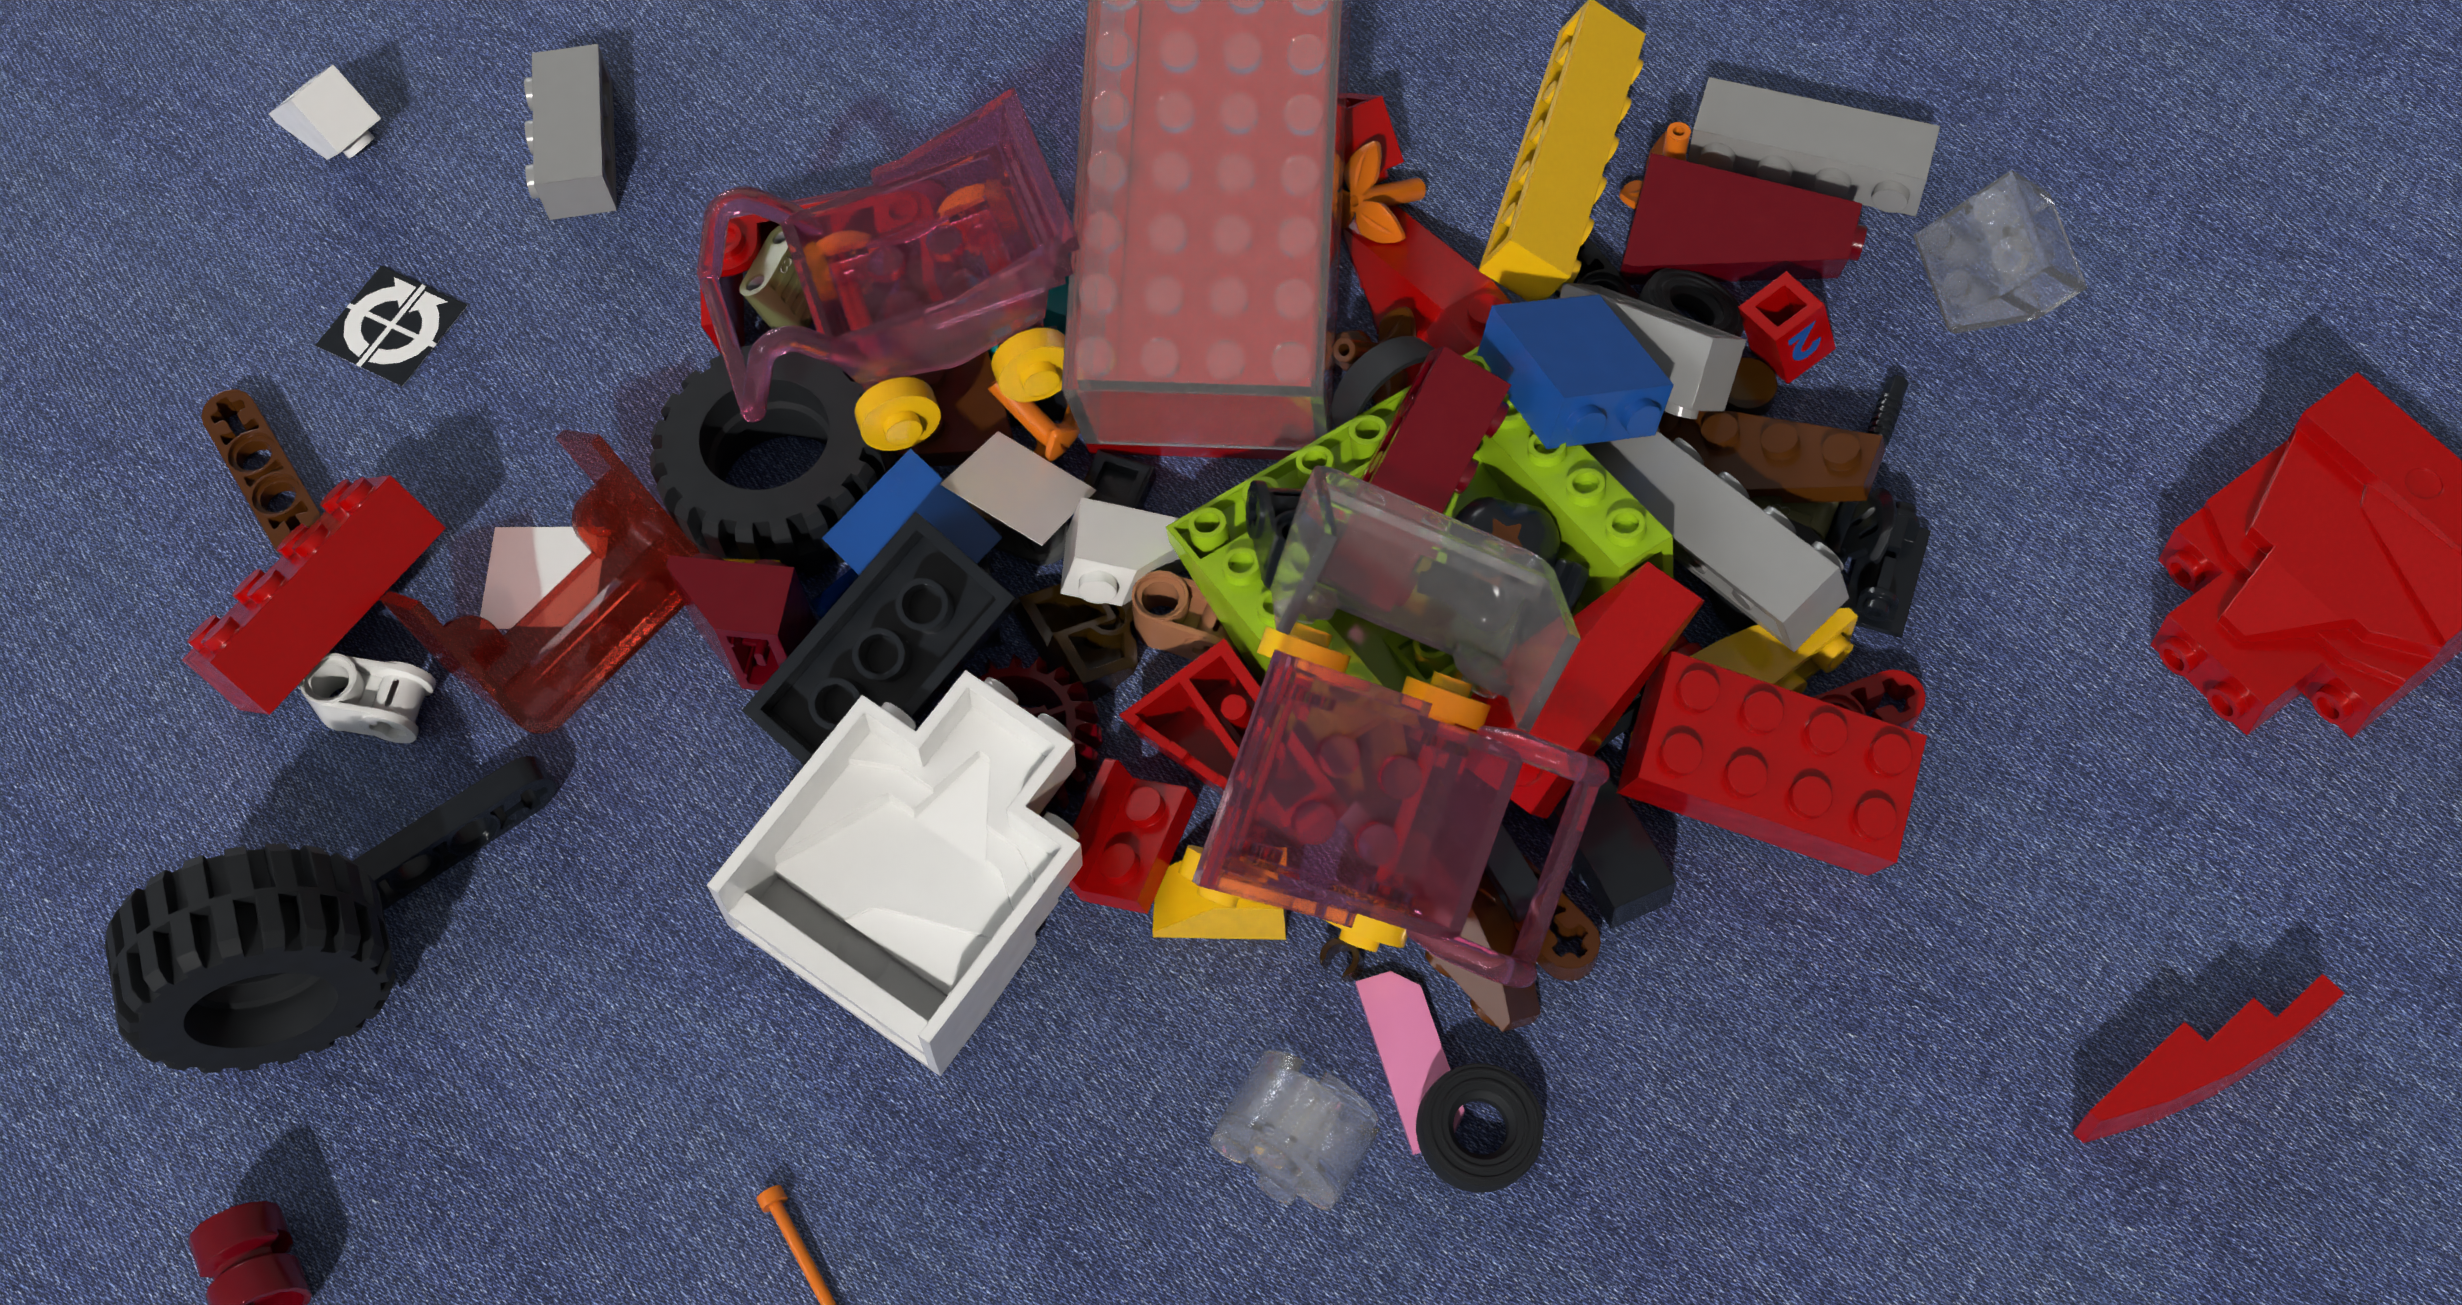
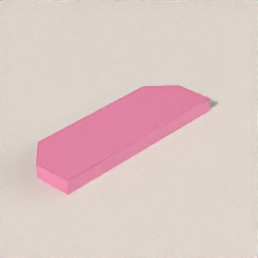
M1389 971L1355 981L1412 1155L1421 1153L1416 1135V1118L1420 1103L1432 1084L1443 1074L1450 1071V1067L1421 985ZM1463 1105L1457 1110L1454 1117V1133L1464 1116L1465 1110Z

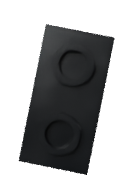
M1899 501L1896 502L1897 517L1895 529L1884 556L1878 564L1871 561L1869 555L1856 559L1847 589L1849 599L1843 604L1842 608H1850L1858 615L1856 626L1902 638L1931 530L1920 527L1921 521L1916 515L1917 509L1914 505Z

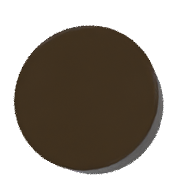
M1741 358L1725 410L1758 416L1766 414L1774 403L1777 391V378L1773 370L1760 360Z

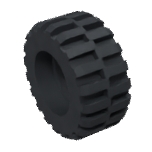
M776 342L775 349H762L759 343L742 347V354L728 358L726 353H723L709 361L711 365L709 369L701 374L695 370L682 381L681 385L684 391L680 395L675 393L670 395L661 409V414L665 421H657L650 440L654 449L649 457L651 473L675 529L678 530L683 543L693 554H712L722 559L780 560L787 567H794L796 573L805 572L807 578L825 572L823 565L835 559L839 564L844 562L822 537L896 464L893 455L894 451L872 448L863 440L854 411L859 398L871 387L867 381L859 379L857 370L847 362L836 359L833 362L829 352L808 346L806 352H801L795 343ZM786 436H799L814 439L826 445L822 455L812 468L801 477L785 485L770 489L750 490L725 483V479L734 463L749 449L767 440Z
M265 844L264 849L246 850L245 846L224 849L223 855L207 859L204 855L184 861L183 867L176 871L164 870L151 877L145 889L136 888L126 897L120 909H117L106 930L105 948L116 1020L121 1036L144 1058L154 1063L162 1061L168 1068L182 1071L189 1067H197L201 1073H220L224 1068H238L240 1072L259 1069L261 1064L278 1061L280 1065L298 1060V1055L312 1050L318 1053L334 1046L335 1039L341 1036L350 1037L362 1029L366 1019H374L388 999L396 979L394 958L380 893L376 888L375 881L366 871L347 857L338 853L329 856L322 848L304 845L300 850L289 849L286 844Z

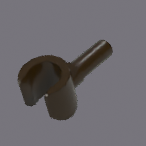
M1339 938L1331 939L1321 949L1320 964L1326 969L1337 953L1350 952L1353 954L1352 963L1344 971L1341 978L1344 982L1355 981L1364 969V959L1361 955L1363 949L1348 944Z

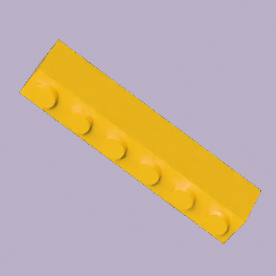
M1587 0L1559 30L1478 270L1528 302L1546 300L1556 290L1561 292L1563 283H1573L1580 271L1581 261L1576 258L1580 247L1593 229L1594 219L1589 216L1593 205L1606 187L1607 178L1602 176L1605 165L1612 158L1619 145L1620 139L1615 136L1618 124L1623 120L1631 106L1632 99L1627 96L1628 90L1639 75L1644 63L1639 58L1646 34L1595 0Z

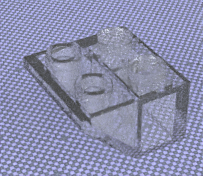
M2010 170L1913 235L1946 328L1953 334L2037 320L2088 288L2051 194L2013 170Z

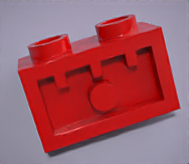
M1105 758L1095 780L1091 782L1086 791L1085 802L1073 826L1079 835L1077 842L1081 844L1083 866L1068 886L1081 901L1148 914L1198 801L1196 797L1185 786L1133 778L1119 760Z

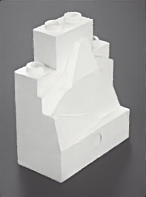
M966 670L917 731H915V722L897 706L885 702L879 707L861 695L707 884L728 926L939 1076L943 1074L989 1013L1037 943L1035 932L1059 902L1058 897L1083 866L1081 844L1077 842L1079 835L1075 829L1055 814L1047 812L1043 818L1039 816L1076 767L1075 746L1071 741V733L1053 717L1041 713L1036 718L1018 706V698L998 680L987 677L983 682Z

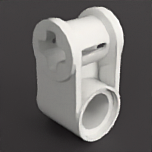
M328 653L299 685L304 697L328 728L336 731L376 736L383 740L406 744L414 742L417 738L419 728L415 722L424 697L433 693L436 680L430 673L411 664L397 661L381 662L345 656L339 653ZM346 687L339 695L329 698L337 689Z

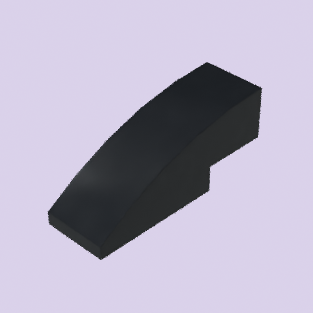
M1591 757L1549 817L1543 819L1577 882L1585 881L1609 928L1612 929L1671 904L1676 881L1622 795L1617 793L1615 785Z

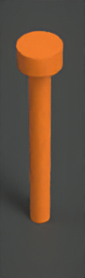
M775 1185L764 1190L757 1196L756 1200L764 1213L771 1211L820 1305H837L783 1205L788 1197L782 1186Z

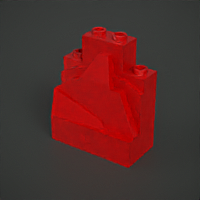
M2356 372L2306 409L2287 441L2209 498L2203 508L2174 529L2158 561L2166 567L2170 577L2179 586L2191 590L2194 595L2167 614L2151 646L2159 653L2162 662L2170 671L2184 676L2207 698L2210 707L2219 717L2233 722L2246 736L2303 693L2312 702L2315 710L2323 719L2329 723L2336 724L2352 739L2462 651V460L2362 375Z

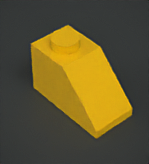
M1217 846L1210 848V850L1215 851ZM1244 846V848L1252 852L1248 863L1269 872L1273 876L1263 903L1239 898L1236 907H1229L1210 901L1197 894L1200 884L1178 873L1182 860L1169 865L1154 899L1153 938L1286 940L1288 896L1286 846Z

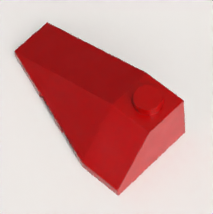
M1397 205L1389 206L1388 208L1396 216L1405 232L1406 238L1400 242L1383 244L1366 238L1360 233L1356 218L1352 220L1349 227L1341 228L1360 287L1364 289L1372 312V321L1377 334H1379L1380 321L1388 312L1395 308L1406 306L1411 308L1415 317L1417 338L1422 339L1435 349L1446 346L1462 356L1480 346L1492 305L1512 303L1489 277L1479 272L1475 266ZM1423 362L1405 368L1408 373L1407 387L1412 385Z
M1650 562L1645 563L1479 685L1470 698L1491 706L1482 732L1455 723L1451 737L1447 736L1462 761L1478 776L1528 813L1547 819L1702 606L1704 600Z

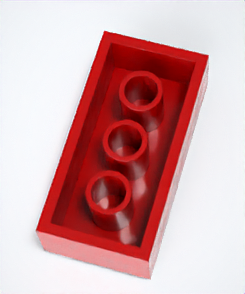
M391 475L365 478L363 476L353 483L345 479L336 485L321 501L320 506L326 511L310 528L302 523L292 530L276 549L282 557L266 573L259 568L245 578L232 594L238 602L221 619L215 614L210 616L188 638L187 643L193 648L182 661L239 710L270 715L446 529Z
M1671 651L1662 659L1646 682L1617 793L1869 876L1896 864L1898 861L1927 735Z

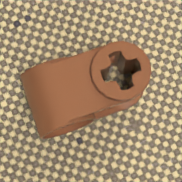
M1157 570L1147 573L1135 583L1131 595L1133 621L1136 636L1143 644L1195 660L1225 638L1237 656L1240 657L1235 644L1194 580L1178 576L1170 571ZM1157 606H1168L1174 609L1170 613L1163 615L1149 612V610Z

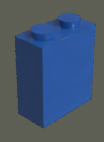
M1599 294L1492 305L1477 356L1483 357L1492 374L1511 384L1507 392L1509 395L1508 399L1517 411L1521 413L1523 419L1546 449L1559 448V445L1565 442L1566 447L1654 436L1674 386Z

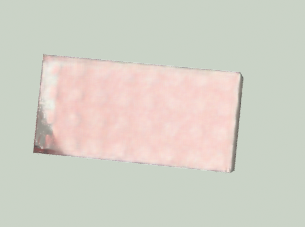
M1088 0L1062 391L1090 454H1096L1098 450L1117 455L1282 460L1332 431L1335 370L1333 345L1336 342L1351 0Z

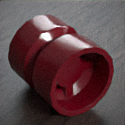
M257 1201L230 1207L200 1223L190 1234L188 1243L199 1276L213 1278L214 1280L208 1286L206 1292L209 1305L309 1304L312 1294L300 1260L295 1255L288 1254L292 1249L293 1240L283 1211L277 1203Z

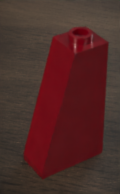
M1651 153L1619 273L1630 285H1645L1656 272L1665 268L1697 271L1717 282L1775 280L1786 271L1796 280L1838 278L1848 260L1858 261L1867 233V226L1858 224L1863 203Z

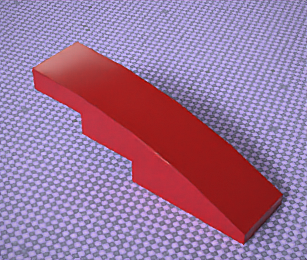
M2322 973L2277 1017L2258 1000L2253 998L2208 1041L2184 1021L2087 1113L2073 1134L2082 1143L2090 1142L2154 1123L2215 1096L2273 1060L2320 1021L2345 993Z

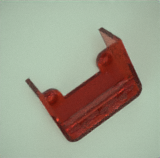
M563 430L555 437L595 483L578 499L572 512L573 530L591 553L504 636L490 621L476 615H459L442 625L421 601L388 591L380 599L446 670L512 724L535 734L549 733L562 726L685 606L666 567L669 555L693 557L696 554H700L697 547L688 539L600 434Z

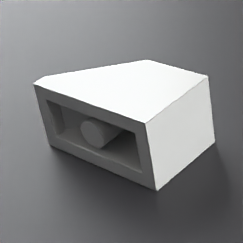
M334 65L310 79L269 113L277 124L326 160L341 152L349 159L375 138L368 129L381 119Z
M1081 497L1066 533L1060 594L1082 598L1095 604L1107 603L1123 606L1132 600L1131 595L1135 583L1147 573L1162 570L1178 574L1185 570V566L1169 543L1165 527L1179 518Z

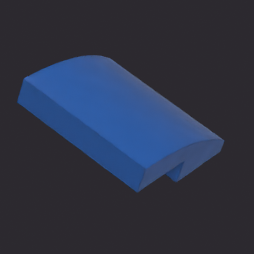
M910 448L822 539L860 575L915 511L928 520L976 563L1003 537L963 498L940 485L944 480Z

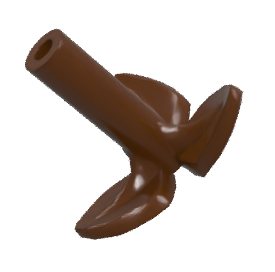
M1406 306L1398 307L1383 317L1379 324L1377 343H1373L1362 330H1345L1336 333V342L1333 345L1335 366L1347 372L1362 355L1378 344L1401 336L1416 337V321L1411 308ZM1403 369L1395 374L1374 393L1372 399L1376 404L1407 388L1408 373L1406 370Z

